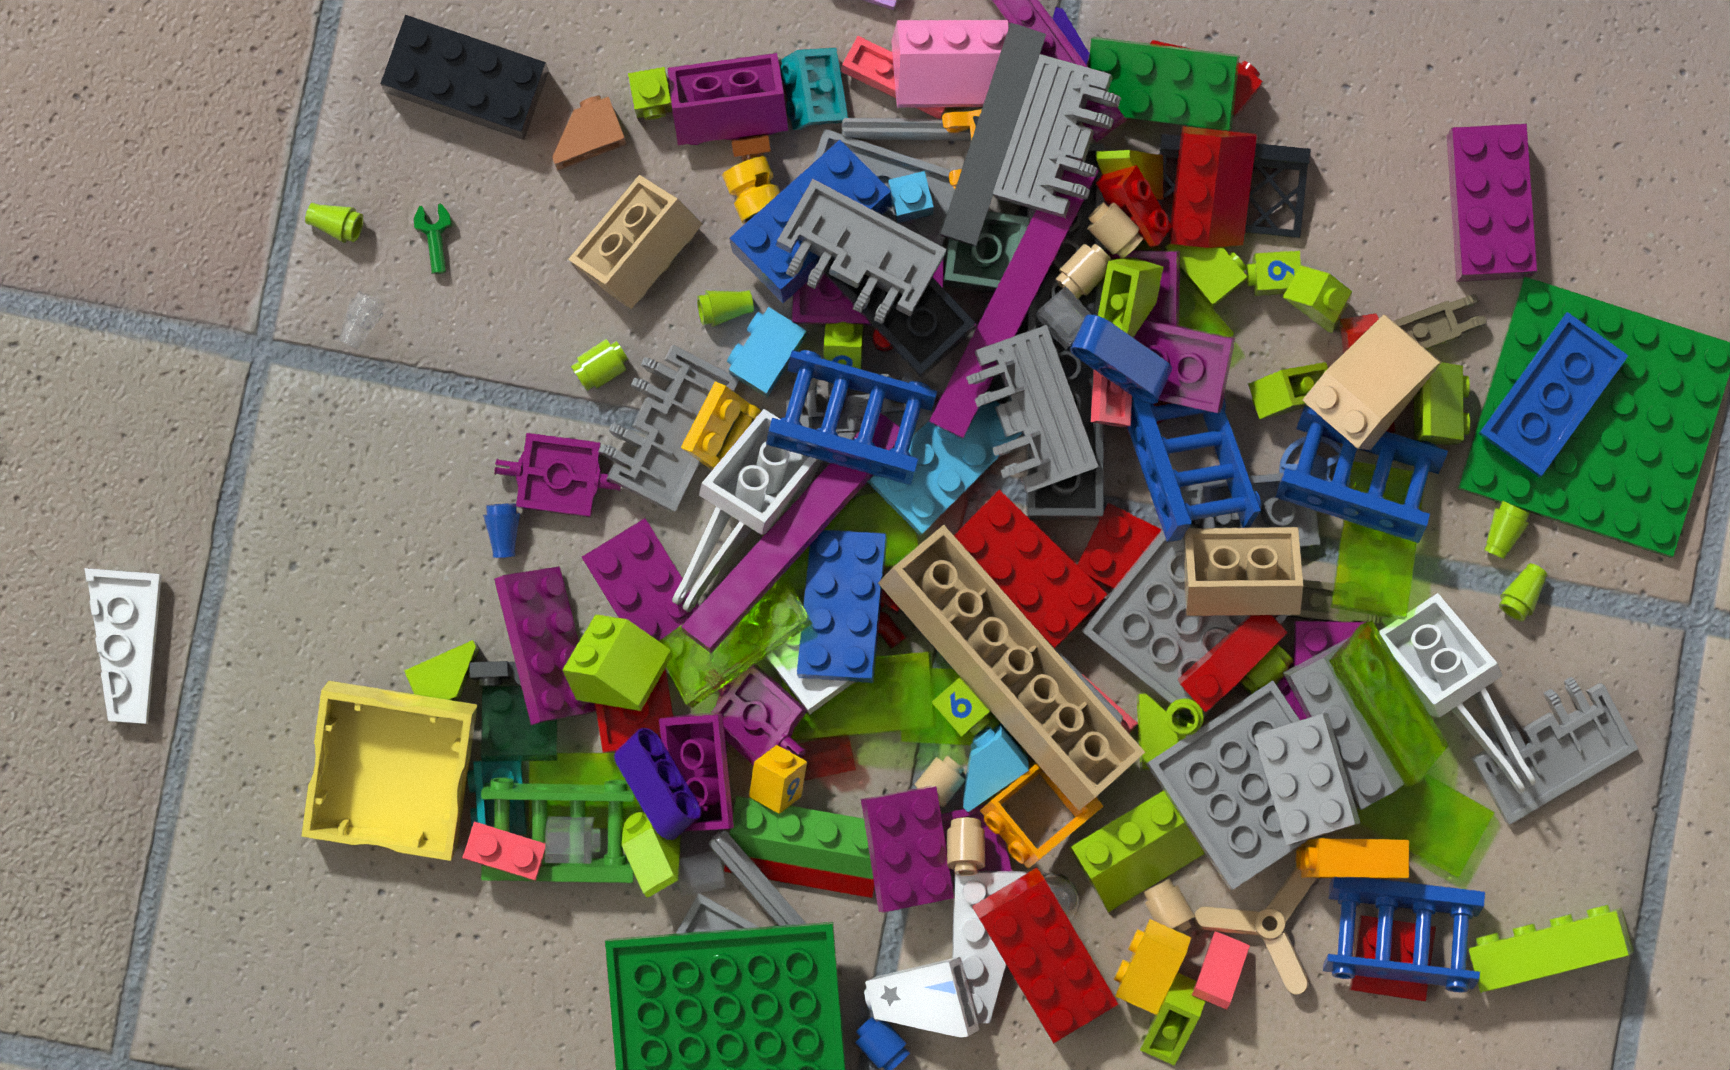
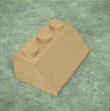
M639 175L568 260L612 297L632 309L645 296L647 290L656 279L668 269L672 260L683 247L693 239L703 223L679 199Z
M1298 527L1188 528L1184 535L1186 616L1300 615L1303 576Z

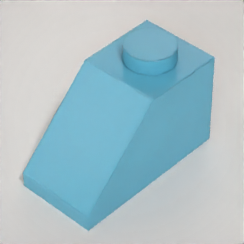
M1002 723L993 729L991 727L983 729L973 738L963 791V807L967 812L1029 771L1028 756Z

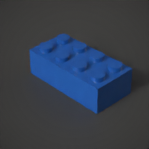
M841 140L837 141L729 238L732 253L782 303L786 302L808 282L811 271L816 267L821 258L809 252L800 272L793 278L786 274L802 241H797L791 253L776 246L779 236L812 179L881 215L892 206L891 190Z

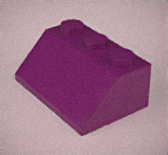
M777 53L668 68L672 111L678 146L686 144L699 145L708 141L733 140L760 134L773 135L777 132L788 131Z
M715 712L660 718L661 740L701 808L700 817L685 831L734 828L723 714Z

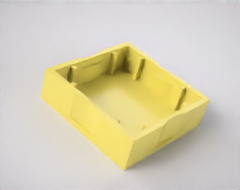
M328 681L321 690L314 740L315 767L308 784L301 837L350 845H378L399 853L451 861L458 846L478 705Z

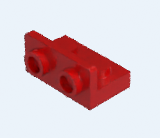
M1135 165L1103 174L1097 180L1096 184L1107 204L1116 203L1139 227L1138 233L1143 237L1142 241L1146 240L1150 247L1158 246L1172 226L1139 167Z

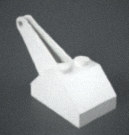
M765 409L761 411L701 484L699 496L715 505L716 508L684 578L672 599L673 603L679 605L692 588L683 605V609L687 612H690L695 607L708 585L753 529L761 535L766 534L808 488L822 463V460L766 445L772 418H779ZM731 516L739 520V523L696 582Z
M1438 593L1375 634L1382 650L1405 686L1428 715L1441 717L1452 710L1501 768L1516 791L1521 794L1525 791V787L1514 769L1462 704V702L1474 696L1524 780L1531 787L1536 784L1533 774L1522 759L1485 688L1502 677L1498 663Z

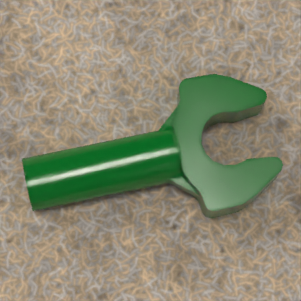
M441 203L438 204L439 220L435 224H428L426 222L423 206L418 207L413 219L415 230L423 232L427 236L431 274L446 273L442 234L447 228L452 227V219Z

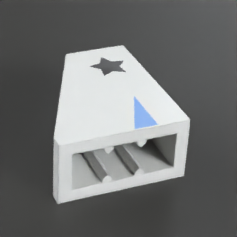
M961 956L880 975L865 981L867 987L864 992L865 1001L868 1008L873 1010L875 1019L960 1038L967 1037L980 1030Z

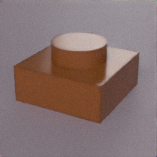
M768 134L745 136L731 140L734 157L741 156L742 162L764 156V152H771Z

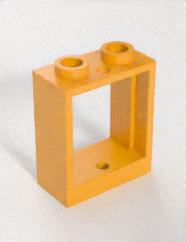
M1036 763L1029 771L1020 776L986 804L980 812L984 815V821L988 828L995 834H999L1008 844L1011 856L1029 869L1104 806L1095 797L1081 810H1078ZM1040 774L1075 818L1037 849L1001 805Z
M1309 839L1301 844V847L1297 848L1296 867L1298 870H1301V878H1409V840Z

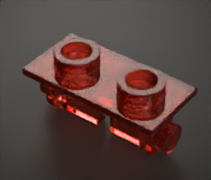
M848 733L798 744L806 750L804 756L800 755L802 759L807 761L804 781L856 770Z

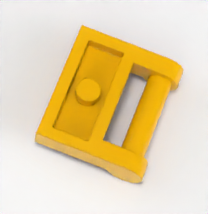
M714 382L681 448L713 470L751 425L752 421L761 413V410L748 403L726 385ZM735 421V423H734V425H733V427H732V429H731V431H730V433H729L727 439L725 440V438H726V436H727V434H728V432H729V430H730V428H731L733 422Z

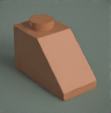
M598 95L587 98L579 103L580 108L574 109L552 156L557 171L626 145L623 132L609 97L601 99Z

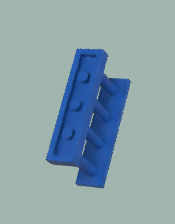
M792 350L787 371L797 373L796 381L785 418H772L766 445L911 485L918 458L911 457L909 453L920 409L932 411L937 391L930 389L927 384L919 381H910L908 383L822 359L819 354L812 351L803 350L797 352ZM812 378L834 384L822 426L817 430L802 426L799 422ZM848 388L870 394L858 438L853 440L840 437L836 433ZM884 398L906 404L895 446L890 450L876 447L872 443Z
M1132 396L1131 425L1127 426L1167 542L1181 540L1193 520L1238 513L1242 528H1250L1261 512L1260 496L1256 490H1253L1225 412V398L1223 399L1221 412L1214 413L1174 403L1154 406ZM1203 414L1209 431L1166 439L1164 436H1161L1157 421ZM1214 446L1220 465L1177 472L1175 469H1172L1168 455ZM1226 479L1232 496L1230 499L1189 506L1188 503H1184L1180 487Z
M1304 405L1296 427L1297 430L1307 433L1296 470L1285 468L1275 498L1419 543L1430 517L1429 513L1419 509L1428 473L1439 474L1448 451L1438 448L1430 442H1419L1386 431L1371 450L1360 449L1379 455L1368 493H1363L1346 486L1358 448L1312 408ZM1322 436L1343 444L1331 482L1311 475ZM1393 460L1415 467L1403 505L1383 498Z
M1332 878L1329 884L1328 899L1338 900V904L1341 905L1337 955H1327L1323 963L1324 972H1332L1333 977L1340 979H1352L1357 975L1446 986V990L1456 993L1467 992L1468 989H1474L1479 981L1480 972L1466 970L1469 920L1473 916L1478 917L1482 911L1485 901L1484 891L1375 878ZM1360 903L1374 904L1375 908L1379 909L1375 959L1353 957L1356 906H1359ZM1398 907L1413 909V913L1416 914L1413 964L1390 961L1394 911ZM1436 912L1449 913L1454 918L1451 968L1428 966L1431 916Z

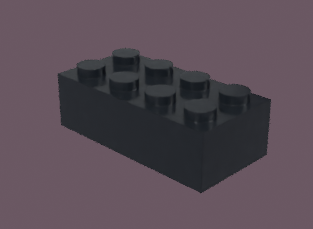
M405 15L380 84L387 94L525 140L549 70L544 61Z
M833 258L824 275L854 306L869 276L865 275L859 287L855 288L829 274V270L835 261ZM933 277L911 316L896 309L903 295L900 293L884 322L880 324L875 321L876 310L888 294V292L878 287L875 288L867 307L860 313L921 379L977 328L976 323Z

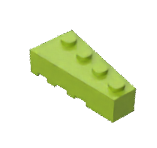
M1603 905L1586 910L1588 916L1573 920L1572 914L1549 919L1551 926L1536 930L1533 923L1512 929L1514 936L1499 939L1498 933L1476 938L1477 945L1468 949L1474 971L1480 972L1478 981L1480 993L1630 955L1634 950L1622 908L1610 910L1609 905Z

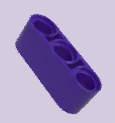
M641 728L616 750L614 759L653 828L660 836L667 840H674L700 817L701 808L662 740L655 732L648 728Z

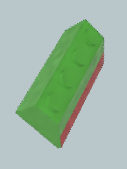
M736 796L733 811L734 828L730 829L729 835L768 880L867 898L873 897L874 880L863 818L796 806H789L778 814L751 798ZM725 865L724 872L732 873Z

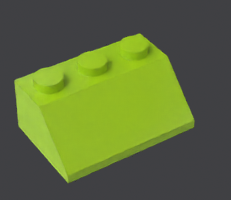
M1164 790L1069 847L1107 912L1112 911L1205 854Z

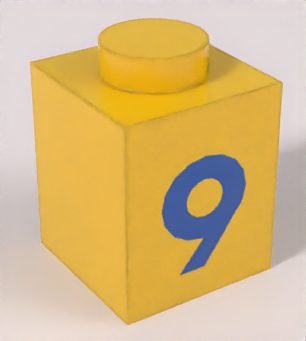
M775 745L754 761L749 797L780 814L802 796L807 761Z

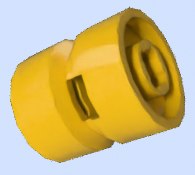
M766 156L756 157L739 163L722 174L729 194L737 197L734 206L742 224L747 223L780 193L778 185H773L770 182L774 176Z

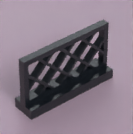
M1160 134L1159 155H1163V188L1164 179L1171 187L1163 194V200L1175 190V184L1166 175L1165 169L1167 157H1179L1181 140L1179 135ZM1256 143L1253 166H1256L1266 179L1250 191L1249 200L1262 216L1251 225H1246L1245 233L1300 238L1311 149ZM1263 167L1278 169L1268 175ZM1284 169L1298 170V186L1285 196L1273 181V178ZM1269 182L1282 199L1267 212H1264L1252 195ZM1297 193L1296 205L1294 207L1289 199ZM1157 200L1162 207V200ZM1283 203H1286L1294 213L1293 230L1277 228L1268 217ZM1265 219L1271 228L1256 225Z

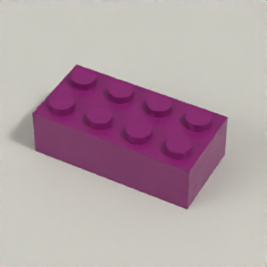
M1527 124L1452 127L1446 139L1456 282L1531 278L1537 272Z

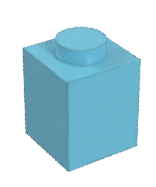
M925 171L888 180V188L891 190L892 205L897 223L933 215L934 206Z

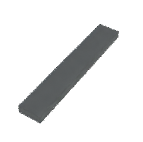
M1010 23L940 236L973 247L977 246L993 198V191L1046 38L1045 33Z

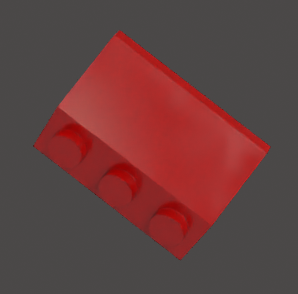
M1182 126L1170 223L1172 228L1169 231L1170 244L1202 248L1243 245L1257 134Z

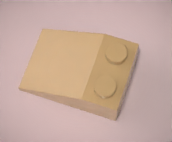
M1383 315L1324 372L1302 401L1356 448L1371 450L1442 362L1387 315Z

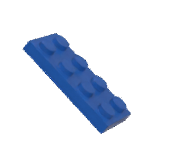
M1566 312L1478 434L1540 478L1628 355Z
M823 530L810 544L797 664L798 678L874 682L883 589L878 582L884 577L887 548L886 533Z

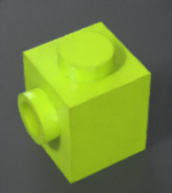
M665 67L628 73L637 118L644 117L645 120H654L665 117L668 112H673Z

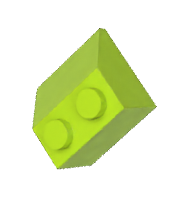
M1442 362L1414 396L1415 441H1426L1435 445H1459L1464 440V435H1469L1470 415L1469 413H1463V398L1469 397L1470 382L1469 376L1463 375L1462 365Z
M595 614L562 671L576 700L641 711L672 658L673 653L671 649L628 619Z

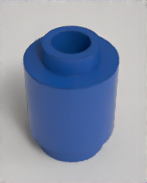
M871 1017L856 1031L860 1037L855 1042L856 1045L878 1069L883 1067L884 1070H893L910 1054L904 1047L907 1043L887 1021H876Z

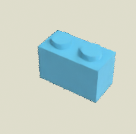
M770 307L767 308L764 314L757 312L747 328V331L751 333L744 346L738 343L727 359V362L731 364L728 369L729 374L737 377L739 381L768 398L789 365L792 350L798 351L807 336V330Z

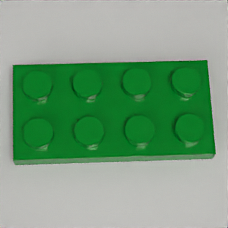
M1101 37L1091 38L1088 68L1111 74L1112 81L1108 92L1114 93L1121 98L1118 109L1124 117L1226 131L1232 129L1240 55Z

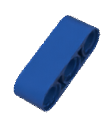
M1088 314L1085 316L1070 348L1071 353L1133 397L1150 404L1158 402L1172 372V366L1166 360L1110 321L1097 315Z

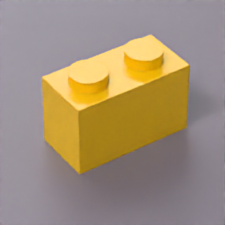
M1149 919L1144 931L1137 929L1130 942L1128 950L1133 952L1130 961L1122 959L1114 977V980L1119 982L1115 997L1157 1015L1186 956L1191 937Z

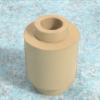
M1102 203L1088 217L1092 223L1087 229L1111 254L1117 253L1121 258H1124L1143 239L1138 233L1139 227L1116 203H1112L1109 206Z
M1083 244L1059 269L1061 274L1055 280L1069 295L1078 300L1082 294L1087 296L1105 277L1107 263L1111 258L1097 244H1094L1091 248Z
M948 756L943 761L936 757L914 785L917 788L936 786L939 806L944 808L965 782V779L961 776L964 768Z
M969 817L953 819L951 821V828L947 830V867L955 870L956 875L973 876L977 874V870L985 867V830L981 828V821L979 819Z
M1170 878L1143 892L1148 900L1145 902V905L1154 921L1180 933L1192 927L1188 920L1195 916L1179 886H1174Z

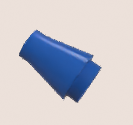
M516 504L486 505L487 514H484L483 517L492 547L493 558L515 557V545L520 513L516 510Z

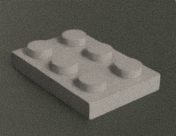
M1328 713L1319 714L1254 735L1286 845L1360 824Z

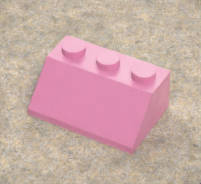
M897 20L891 40L897 108L983 107L1009 29L1008 20Z

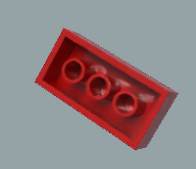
M1000 489L954 535L1054 649L1107 596V593Z
M1038 868L1033 869L972 906L1053 1044L1119 1005Z

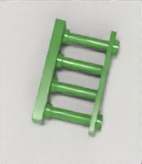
M511 778L491 779V783H484L481 799H494V828L509 832L510 800H532V840L547 844V800L570 801V853L566 854V858L551 857V854L547 853L546 849L536 881L633 883L635 874L627 856L623 854L622 847L623 801L634 802L635 797L631 788L627 785V781L607 780L604 782V785L513 783ZM585 801H608V854H605L604 858H589V855L585 853ZM481 865V880L533 881Z

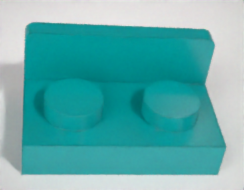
M837 48L801 49L782 58L780 73L786 87L788 99L786 111L788 118L791 120L793 130H802L809 125L842 123L843 119L848 118Z
M522 759L474 762V770H468L469 793H476L477 808H471L470 810L471 826H473L474 822L494 827V799H481L484 783H491V779L511 778L513 783L523 784ZM510 800V833L516 835L527 834L525 800Z

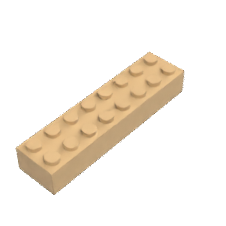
M945 525L941 526L897 563L878 582L1078 810H1081L1145 753Z

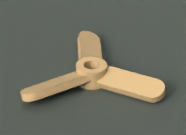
M1295 867L1268 907L1261 912L1215 907H1201L1196 910L1194 923L1201 930L1258 935L1264 940L1286 989L1292 994H1302L1308 989V977L1284 928L1286 921L1316 878H1301V870ZM1267 918L1273 919L1276 922V929L1273 931L1264 929L1263 920Z

